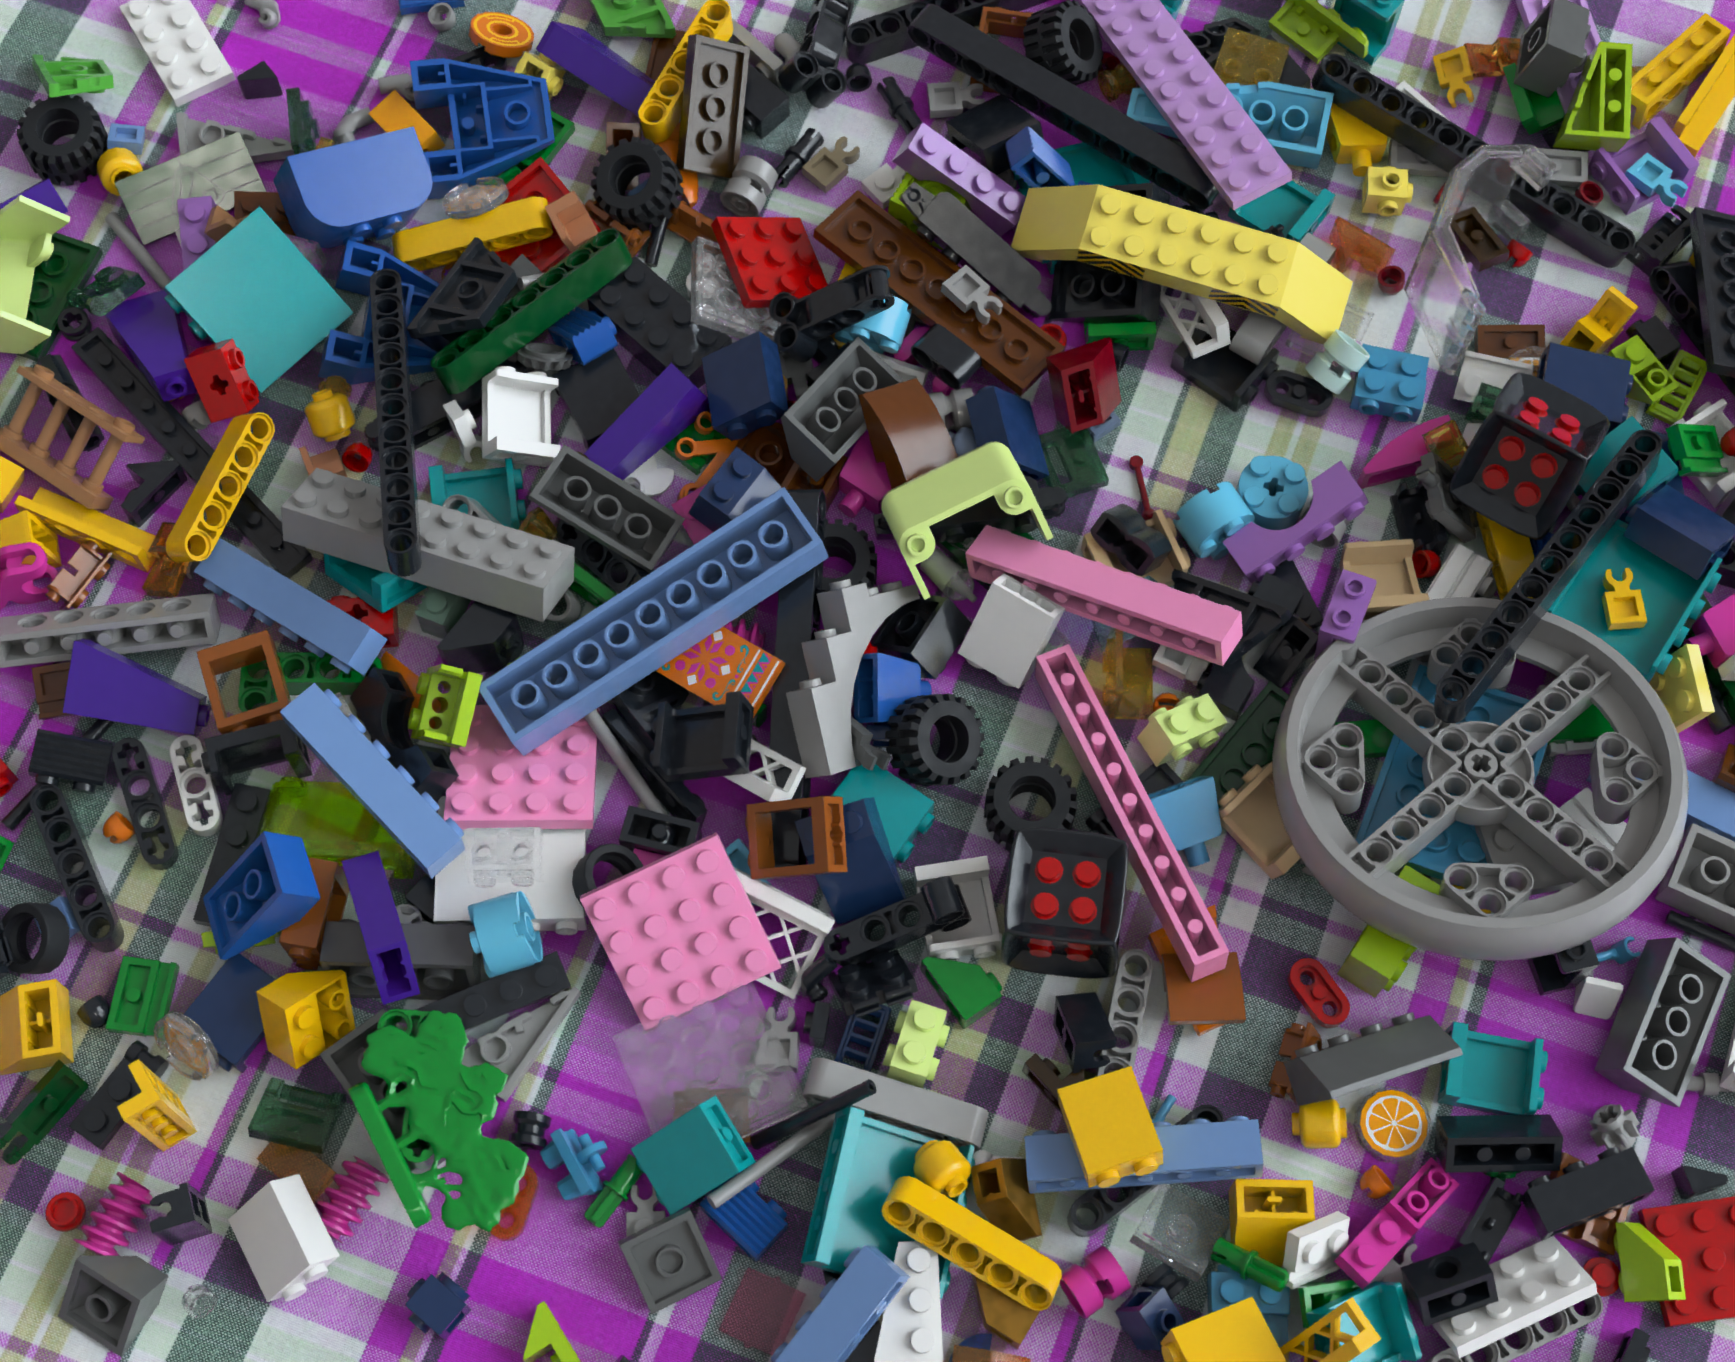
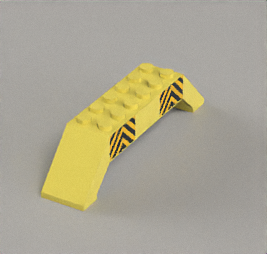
M1099 184L1029 188L1011 247L1022 257L1042 262V260H1076L1273 317L1299 333L1301 338L1324 344L1336 329L1339 330L1353 283L1297 241Z

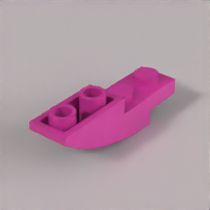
M1431 1157L1359 1232L1334 1262L1363 1290L1460 1184L1451 1175L1445 1173L1444 1169Z

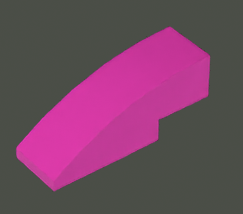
M1449 414L1413 427L1389 442L1363 468L1357 481L1360 488L1364 489L1415 476L1417 468L1422 466L1421 456L1454 445L1458 436Z

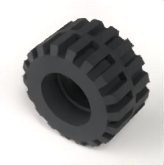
M1067 0L1036 11L1026 20L1027 26L1024 27L1023 31L1025 36L1023 46L1026 51L1025 56L1075 86L1091 81L1098 76V71L1102 68L1103 44L1099 29L1091 13H1088L1087 8L1075 0Z
M48 95L47 100L42 101L40 98L35 101L36 106L33 108L28 107L24 111L26 117H20L18 122L20 128L17 129L19 145L33 171L36 174L38 173L43 180L49 178L52 184L55 185L65 182L66 186L74 185V181L77 180L83 183L88 181L87 176L92 175L94 177L97 175V162L100 156L107 151L108 134L93 105L89 101L84 102L83 98L77 95L73 98L70 95L49 97ZM76 134L73 139L64 144L52 145L62 136Z
M632 137L631 142L622 139L619 140V146L614 147L612 144L606 148L609 152L605 156L601 154L597 159L600 165L599 167L594 166L592 174L596 178L591 180V187L595 190L593 196L602 209L613 220L618 221L629 230L639 227L642 231H647L652 224L656 228L662 225L661 220L664 217L669 220L673 216L670 212L672 208L678 209L681 203L677 197L683 196V187L680 185L683 179L682 175L678 172V167L658 144L655 145L651 140L645 138L642 141L639 137ZM642 173H650L648 183L643 190L635 195L625 196L626 188L634 177Z
M826 519L824 546L828 557L845 559L852 565L853 569L847 575L840 578L823 577L822 592L830 591L829 583L850 579L851 585L866 583L867 589L874 587L877 580V554L875 553L873 541H868V534L863 529L857 532V525L852 522L845 526L842 519H835V524H828V519Z
M954 694L911 697L905 700V704L897 706L895 709L897 716H890L888 724L891 726V729L886 731L885 739H889V746L886 747V752L892 754L893 757L890 763L893 768H900L899 776L903 779H909V783L922 786L953 785L971 776L970 770H976L979 762L976 760L977 757L983 755L984 749L980 747L981 741H985L984 733H980L979 729L982 726L981 719L974 717L976 710L973 706H966V700L962 697H955ZM933 725L936 726L940 736V747L937 755L933 753L930 745V732Z
M1026 756L1024 763H1020L1018 758L1010 761L1009 768L1005 765L1001 766L998 769L997 776L993 775L989 782L984 806V818H987L986 827L988 832H994L993 839L997 844H1000L1002 841L1006 843L1005 850L1009 852L1012 849L1014 834L1018 829L1043 827L1071 830L1078 804L1076 802V787L1071 788L1072 779L1069 774L1061 775L1062 767L1058 764H1055L1053 768L1048 766V759L1041 757L1040 763L1034 762V756ZM1020 793H1036L1049 803L1052 812L1041 820H1025L1012 811L1009 801Z

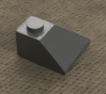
M81 1255L75 1261L58 1317L122 1357L159 1305L168 1275L138 1256Z

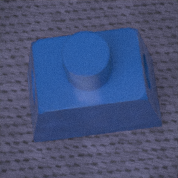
M883 653L863 654L854 683V719L859 723L889 721L890 716H897L895 709L898 705L905 704V700L921 695H931V684L926 680H921V667L919 664Z

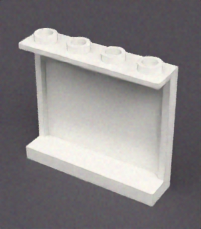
M442 796L438 800V806L440 807L438 814L442 818H444L446 796ZM462 829L464 835L461 838L465 850L435 876L434 924L451 925L455 922H463L473 925L469 917V905L510 892L522 891L526 895L536 918L531 920L534 932L555 931L560 935H573L578 930H587L585 909L575 897L572 886L573 870L579 860L586 856V829Z

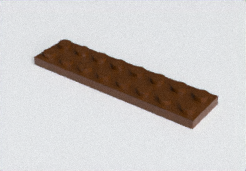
M859 190L814 229L813 238L856 271L873 265L888 267L891 274L888 279L890 294L905 301L908 304L907 310L912 309L911 313L929 327H932L934 324H940L965 342L980 356L982 367L1019 396H1022L1048 370L1046 357L1065 351V347L990 290L987 296H994L1003 304L999 315L991 309H985L991 316L989 323L984 325L976 318V311L973 308L964 313L941 292L942 283L961 268Z

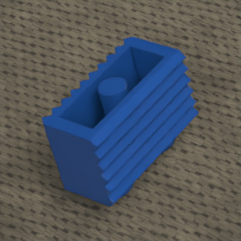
M1026 126L1005 143L1011 171H1014L1015 175H1019V178H1023V182H1027V185L1031 186V188L1076 186L1074 184L1075 180H1073L1074 176H1072L1073 172L1070 171L1072 169L1069 167L1070 164L1031 127Z
M576 307L575 311L571 310L569 314H566L547 328L554 344L564 347L573 355V360L583 366L618 346L614 336L617 334L615 325L608 316L602 318L594 310L589 312Z
M728 1179V1180L725 1181L724 1183H722V1184H720L719 1186H717L716 1188H714V1189L711 1191V1193H712L713 1191H715L716 1189H718L719 1187H721V1186H722L723 1184H725L726 1182H728L730 1179ZM755 1182L717 1209H714L709 1204L706 1196L700 1203L701 1210L755 1263L788 1230V1224L784 1221L788 1216L787 1213L772 1199L768 1203L764 1202L756 1194L760 1188Z

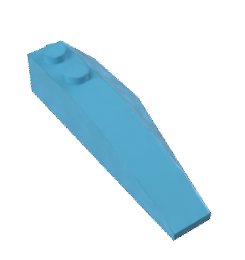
M1269 81L1258 82L1257 85L1226 83L1228 90L1286 164L1312 169L1318 168L1334 93ZM1132 88L1127 116L1155 132L1179 139L1142 88Z

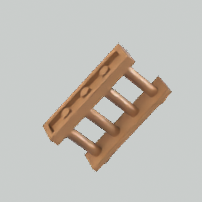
M38 364L34 368L19 366L16 372L31 382L10 424L4 425L3 428L0 427V450L88 509L108 510L114 497L103 491L104 486L102 483L123 442L142 444L145 437L134 431L136 426L130 421L121 417L114 418L54 379L55 373L50 369ZM45 390L57 398V401L36 442L30 443L23 438L24 433L22 430L42 391ZM71 407L83 415L84 418L63 459L56 460L50 456L51 451L49 447ZM96 425L111 433V436L89 478H83L76 473L78 469L75 466Z

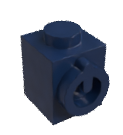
M443 1272L437 1278L431 1274L427 1280L424 1278L418 1280L408 1292L407 1297L410 1299L405 1304L413 1312L408 1319L425 1334L432 1329L444 1340L449 1337L471 1311L465 1304L470 1295Z
M1138 1287L1115 1311L1123 1331L1130 1336L1138 1350H1156L1160 1352L1162 1349L1161 1341L1168 1332L1175 1327L1185 1324L1164 1287Z

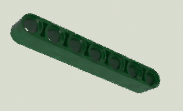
M614 228L599 232L502 304L484 328L466 331L439 351L432 358L430 365L446 392L458 394L468 389L625 271L633 262V258L620 232Z

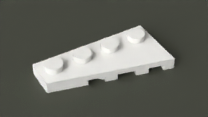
M918 1241L898 1242L894 1263L908 1274L910 1278L884 1311L874 1362H943L938 1253Z

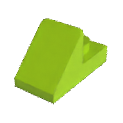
M545 1301L538 1304L524 1352L523 1362H534L552 1349L556 1352L550 1356L552 1362H581Z

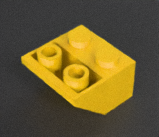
M342 970L286 973L256 991L268 1051L296 1070L356 1029L346 972Z
M57 979L17 985L0 996V1076L52 1067L58 1060L64 1064L74 1063L69 990Z
M1235 1179L1228 1190L1231 1243L1249 1252L1256 1250L1259 1253V1257L1284 1268L1283 1261L1287 1232L1315 1221L1313 1180Z

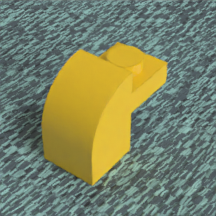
M1611 286L1605 291L1591 311L1574 324L1560 345L1602 354L1624 330V325L1639 306L1614 286Z

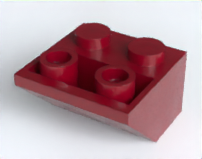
M1107 337L1046 357L1056 419L1071 433L1104 423L1121 402L1112 339Z

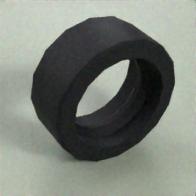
M611 843L600 845L581 858L573 870L572 878L575 897L582 905L580 901L581 895L597 888L593 878V867L600 861L610 863L624 876L644 866L637 855L625 846Z
M21 903L8 910L2 919L4 932L0 934L1 939L5 936L7 937L13 962L8 969L18 974L50 973L60 966L67 954L70 942L69 926L64 914L57 907L48 903ZM35 918L41 929V943L39 951L32 959L26 948V934L30 923Z

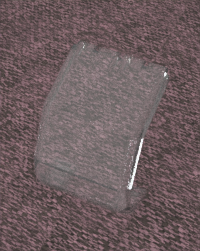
M1531 144L1481 145L1451 169L1405 284L1404 291L1438 365L1448 375L1457 373L1461 363L1460 360L1463 359L1476 331L1475 327L1479 325L1486 311L1484 304L1479 301L1480 294L1452 232L1450 223L1454 214L1475 207L1488 225L1493 226L1509 242L1511 239L1517 242L1521 240L1531 220L1507 199L1513 183L1519 174L1539 192L1549 183L1557 166L1544 153Z

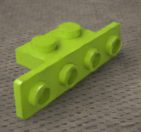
M1285 0L1286 3L1268 21L1270 29L1316 64L1325 57L1338 41L1362 59L1368 54L1369 41L1365 33L1357 27L1351 28L1343 22L1338 12L1332 8L1326 9L1318 3V0Z

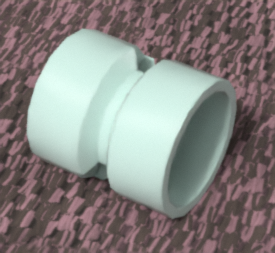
M1336 329L1324 343L1325 351L1317 352L1305 369L1325 388L1335 394H1340L1352 379L1350 373L1358 372L1370 358V355L1354 339ZM1335 361L1339 365L1335 367L1332 362Z

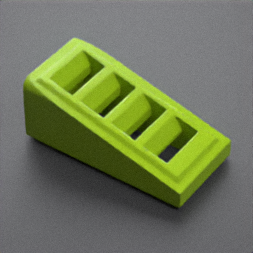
M1684 350L1678 351L1667 371L1672 377L1689 384L1690 387L1677 381L1680 386L1674 393L1684 397V399L1671 393L1660 399L1679 408L1676 412L1660 404L1659 400L1649 405L1645 412L1671 426L1683 418L1707 373L1706 361Z

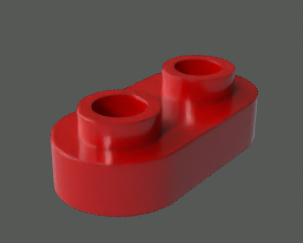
M1303 958L1295 962L1288 973L1290 989L1318 1025L1324 1028L1340 1026L1350 1012V1004L1345 994L1319 961L1312 958ZM1308 975L1312 979V984H1303L1300 976ZM1323 1005L1332 1006L1335 1014L1332 1016L1326 1015L1322 1009Z

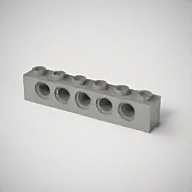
M215 593L0 617V668L71 660L73 643L80 639L91 640L118 654L214 644L217 642L221 627Z

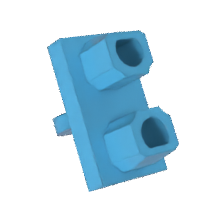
M559 1128L551 1133L550 1136L553 1141L540 1151V1155L549 1169H557L565 1163L570 1172L568 1176L557 1182V1187L563 1199L574 1200L584 1195L599 1194L604 1185L597 1172L605 1168L600 1157L608 1150L605 1141L593 1144L588 1133L578 1137L574 1129L563 1132Z

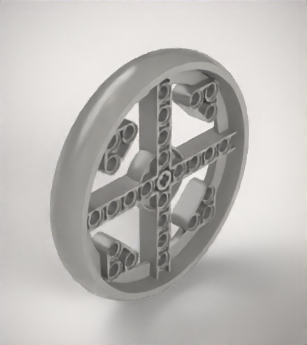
M1454 597L1407 604L1364 620L1354 643L1351 644L1336 639L1311 662L1294 685L1282 710L1275 733L1272 757L1273 783L1277 806L1284 828L1296 852L1310 873L1336 901L1369 926L1416 948L1450 957L1469 960L1509 961L1551 955L1576 947L1605 933L1634 912L1661 882L1676 856L1687 818L1689 782L1685 756L1678 732L1669 712L1644 676L1622 654L1604 640L1583 627L1549 612L1544 614L1487 689L1502 688L1509 683L1516 658L1534 664L1558 676L1552 683L1501 726L1484 721H1467L1456 724L1446 723L1438 719L1434 713V705L1389 668L1406 660L1430 654L1426 674L1431 683L1437 685L1502 601L1490 598ZM1351 698L1423 757L1422 775L1425 790L1360 844L1353 838L1339 813L1351 814L1357 811L1361 804L1365 785L1364 737L1361 729L1348 722L1339 723L1334 726L1339 714ZM1592 704L1599 709L1614 730V732H1605L1599 736L1590 759L1594 812L1599 820L1612 825L1619 824L1628 818L1623 835L1613 851L1609 850L1534 788L1535 773L1532 755ZM1314 766H1322L1323 769H1319ZM1341 789H1348L1352 792H1344ZM1448 793H1455L1458 796H1452ZM1502 795H1508V796H1510L1511 798H1506V797H1504V796H1502ZM1422 814L1430 815L1433 818L1424 817ZM1530 818L1537 819V820H1539L1540 822H1535V821L1531 820ZM1455 821L1477 826L1502 823L1574 884L1557 893L1529 900L1534 878L1527 868L1515 864L1459 862L1453 863L1446 868L1439 895L1414 886L1394 873ZM1395 836H1403L1408 840H1401ZM1559 842L1566 843V844H1568L1569 846H1563V845L1560 844ZM1369 858H1377L1382 862H1373ZM1588 866L1595 867L1599 871L1592 870ZM1452 885H1461L1465 889H1457ZM1510 886H1511V887H1515V888H1517L1519 891H1517V892H1516V891H1512V890L1508 889L1507 887H1510ZM1481 909L1490 910L1494 914H1486Z

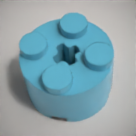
M894 296L895 303L892 307L837 332L835 339L851 344L859 337L874 352L883 354L886 351L896 354L901 349L912 309L907 310L908 304Z
M1280 456L1254 457L1242 471L1236 487V491L1255 516V524L1270 530H1281L1295 525L1301 515L1309 491L1304 468L1300 464Z
M1230 482L1216 484L1219 490L1211 494L1207 489L1199 492L1178 510L1177 515L1180 519H1173L1175 527L1197 558L1211 556L1214 561L1221 559L1229 553L1222 541L1250 522L1255 523V516Z
M522 891L510 892L468 906L469 917L475 927V931L469 933L471 946L475 954H483L484 968L489 978L532 966L542 961L543 947L540 932H534L531 920L536 918L526 895Z

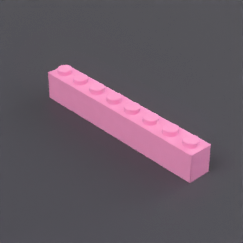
M986 525L965 553L969 577L992 584L993 581L1005 573L1061 605L1067 612L1220 666L1225 664L1243 636L1241 611L1235 610L1228 605H1221L1203 599L1198 595L1182 592L1163 583H1156L1141 578L1131 572H1124L1106 566L1099 561H1092L1074 555L1069 551L1059 550L1042 544L1037 540L1018 536L1005 529Z

